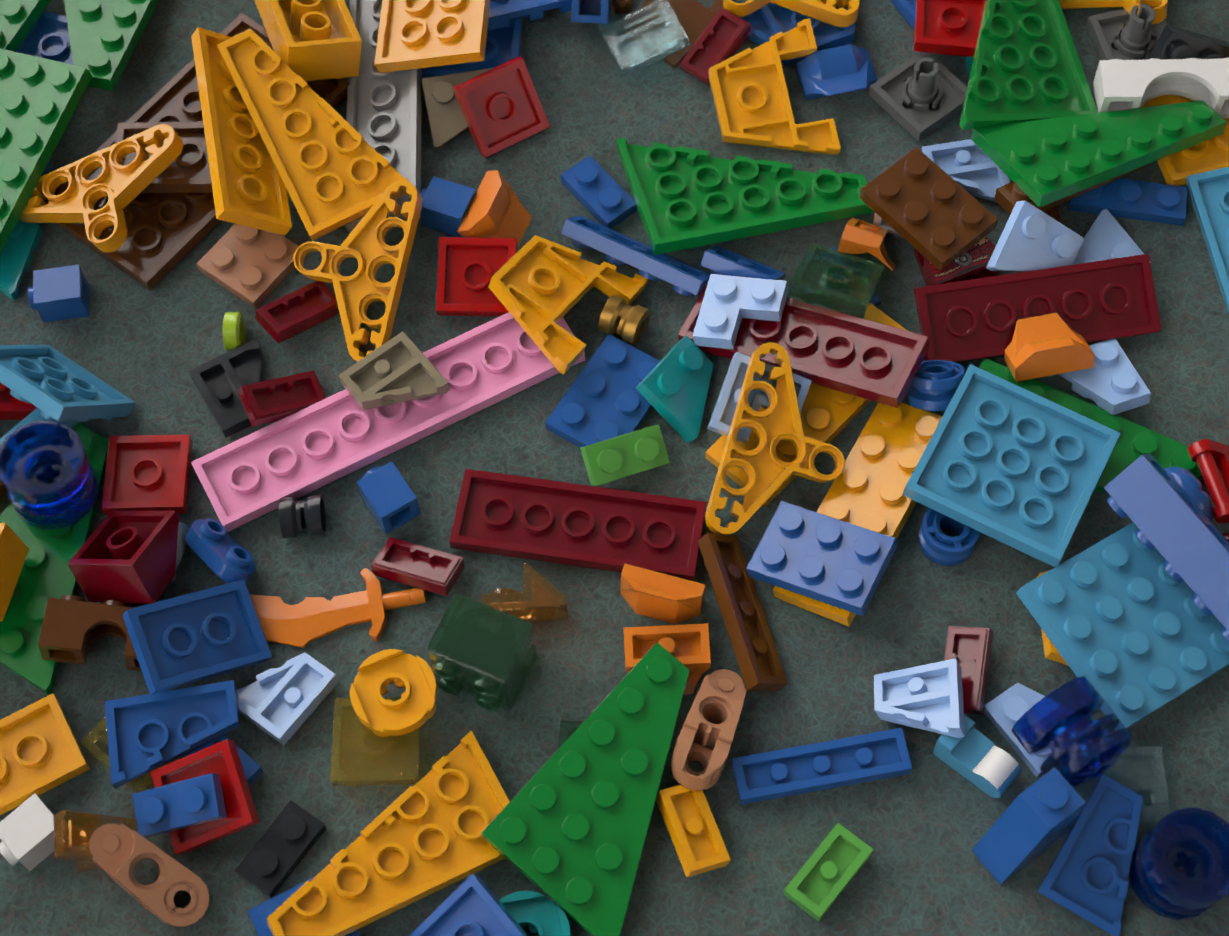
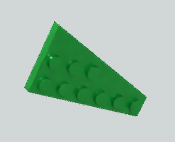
M1203 100L975 127L972 131L971 140L1040 208L1224 134L1227 121Z

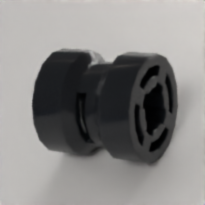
M322 495L308 496L306 500L297 501L294 497L280 498L279 522L283 538H294L300 533L306 532L311 536L325 535L326 513Z

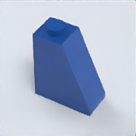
M1054 767L1018 795L974 846L972 852L996 881L1002 885L1069 832L1086 802Z

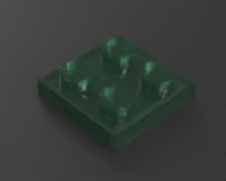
M811 242L790 283L788 295L800 298L809 304H818L864 319L882 278L885 266Z

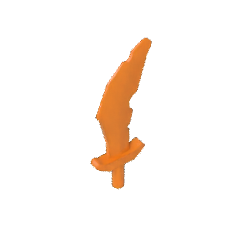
M364 568L360 574L366 582L367 590L334 596L331 601L325 597H305V600L299 604L288 605L278 596L250 595L266 641L304 648L310 642L347 626L369 621L372 623L369 635L373 641L378 642L387 625L386 610L426 603L424 589L413 588L383 594L380 581L369 569Z

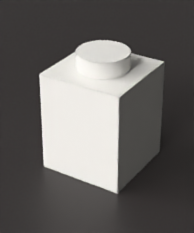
M34 793L0 822V839L2 840L0 842V853L12 866L20 861L31 871L68 840L71 834Z

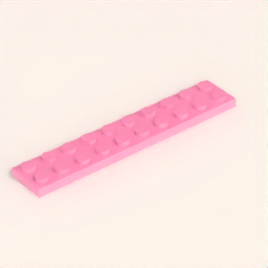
M510 312L423 352L425 357L449 383L450 391L446 394L363 410L345 389L192 461L191 464L222 526L226 528V532H229L279 508L280 498L294 497L298 499L560 372ZM562 317L557 324L574 336ZM585 352L572 366L585 361Z

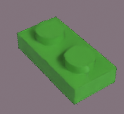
M659 424L580 447L591 486H598L670 463Z
M837 823L784 889L783 895L816 921L820 922L871 857L874 849L840 823Z

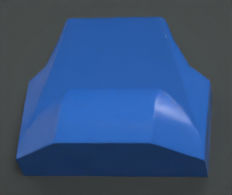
M852 44L815 51L796 64V74L806 101L866 89L877 82L867 49Z

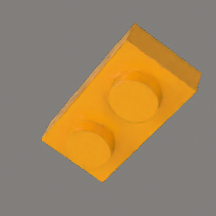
M682 785L660 790L657 793L656 801L686 878L727 866L731 858L703 790H692Z

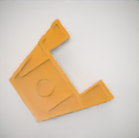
M810 18L798 22L797 27L785 33L779 32L771 36L768 42L752 50L748 48L709 68L708 76L723 142L823 154H840L841 147L834 118L795 124L781 65L783 60L809 56L817 51Z
M535 235L492 276L488 287L554 367L564 375L583 355L587 345L557 324L560 319L592 287H596L609 297L612 295L621 297L626 300L627 305H630L644 290L648 279L636 273L633 278L616 272L617 266L607 262H603L601 265L580 258L581 252Z

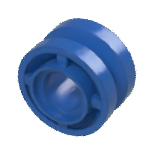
M946 360L922 361L910 384L912 386L908 389L909 404L921 410L945 411L965 375L964 367L956 362Z
M928 508L918 532V543L923 554L931 561L944 566H953L963 563L972 555L981 532ZM941 529H951L958 536H947Z

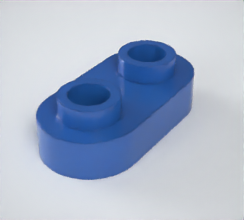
M208 518L205 520L198 519L193 522L185 536L189 547L225 582L231 583L244 579L245 584H247L256 570V564L252 559L251 553L239 546L226 532V528L217 520Z

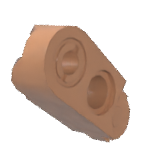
M720 669L705 676L678 736L671 757L670 769L676 781L688 789L699 791L714 786L719 780L727 760L747 692L742 678L731 670ZM699 761L703 765L704 770L695 772L689 768L688 763Z
M123 823L120 825H103L92 834L89 842V849L93 856L91 860L161 922L169 926L185 927L196 923L204 916L209 905V892L206 884L192 871ZM141 859L152 861L157 869V876L149 885L138 883L133 875V868ZM178 891H185L190 895V903L185 908H178L174 904L173 898Z

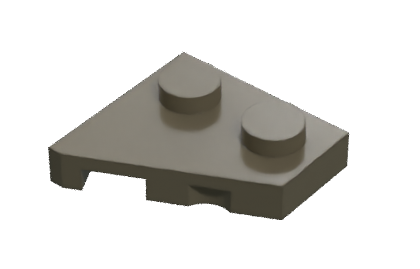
M493 68L422 79L434 151L442 149L447 142L460 133L464 134L469 130L453 87Z
M403 331L338 375L340 383L363 410L446 394L450 391L447 380Z

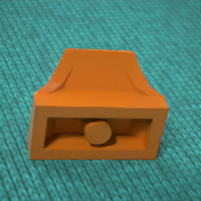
M498 170L487 171L458 232L462 237L516 238L518 248L532 216L520 203L517 194Z
M852 217L845 226L837 251L846 254L868 252L877 257L890 270L893 271L895 267L884 243L888 229Z
M1058 313L1017 320L1012 341L1004 350L1005 362L1015 382L1094 368L1093 351L1085 339L1073 331Z
M625 563L621 572V595L636 614L673 624H678L701 614L705 601V584Z
M708 623L623 628L625 669L627 673L633 669L657 642L689 669L683 694H693L701 675L711 668Z

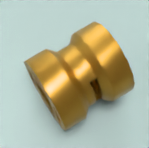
M612 295L602 310L598 329L610 335L617 333L622 336L624 341L636 345L647 328L650 310L640 305L632 307L627 305L625 299Z

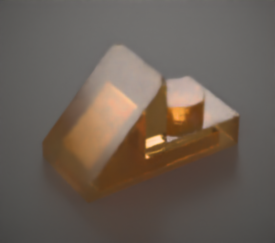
M523 562L524 592L502 588L493 591L492 594H482V610L485 625L569 620L567 597L526 562Z
M62 810L53 816L55 859L76 861L77 872L101 869L91 860L93 856L89 849V842L92 834L103 825H120L121 823L138 833L136 819Z

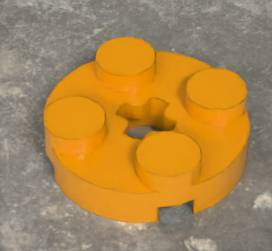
M387 649L371 655L362 662L358 668L359 673L355 677L354 683H351L350 699L358 719L364 726L371 729L374 734L379 737L404 735L418 729L434 715L438 688L433 671L424 659L417 655L415 657L411 654H405L403 650ZM395 683L397 688H406V691L401 694V699L397 701L385 700L382 697L388 693L387 686Z

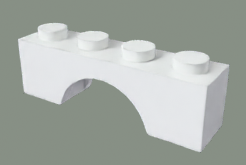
M1229 57L1224 59L1187 58L1160 60L1152 58L1148 60H1100L1093 82L1096 109L1100 113L1141 108L1152 98L1162 95H1178L1193 101L1203 100L1223 119L1229 118Z

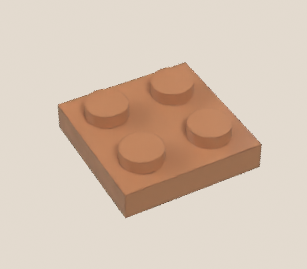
M234 224L196 265L201 273L256 309L295 268L293 256L299 246L283 235Z

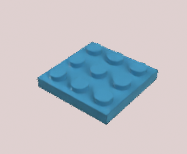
M49 344L0 345V383L11 389L10 394L16 399L31 403L41 410L40 414L45 419L61 424L64 421L72 420L82 422L100 418L111 420L114 417H128L132 413L136 402Z

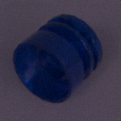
M53 420L34 421L18 427L5 438L0 446L1 481L9 494L17 515L28 525L43 530L62 529L77 523L90 512L97 499L98 481L81 438L71 427Z
M1085 676L1075 678L1049 693L1022 715L1011 730L1031 756L1050 749L1052 753L1042 763L1040 770L1043 774H1046L1055 767L1073 788L1086 784L1104 773L1118 760V757L1134 740L1126 728L1111 733L1120 722L1114 713L1097 720L1093 719L1105 701Z
M1193 807L1175 810L1153 826L1136 844L1132 853L1129 870L1132 889L1143 905L1159 916L1173 920L1196 918L1229 894V823L1213 812ZM1173 865L1176 868H1180L1183 866V868L1186 871V874L1183 871H1179L1176 873V871L1173 868Z

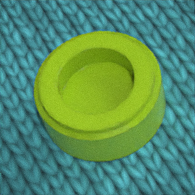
M226 312L224 315L222 333L226 351H231L245 344L246 322L241 312Z

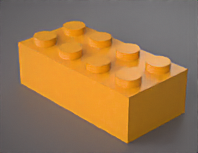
M254 0L274 52L304 81L359 76L362 40L345 0Z

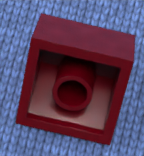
M112 510L67 563L88 601L104 602L114 600L123 603L148 604L154 603L159 599L165 588L175 577L179 516L176 511Z

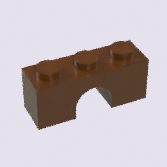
M65 595L61 599L48 597L38 642L43 660L86 665L91 645L102 637L115 636L126 642L124 656L128 670L142 671L122 616L126 610L133 608L128 607L123 602L114 600L104 601L103 604L86 602L83 598L73 595Z

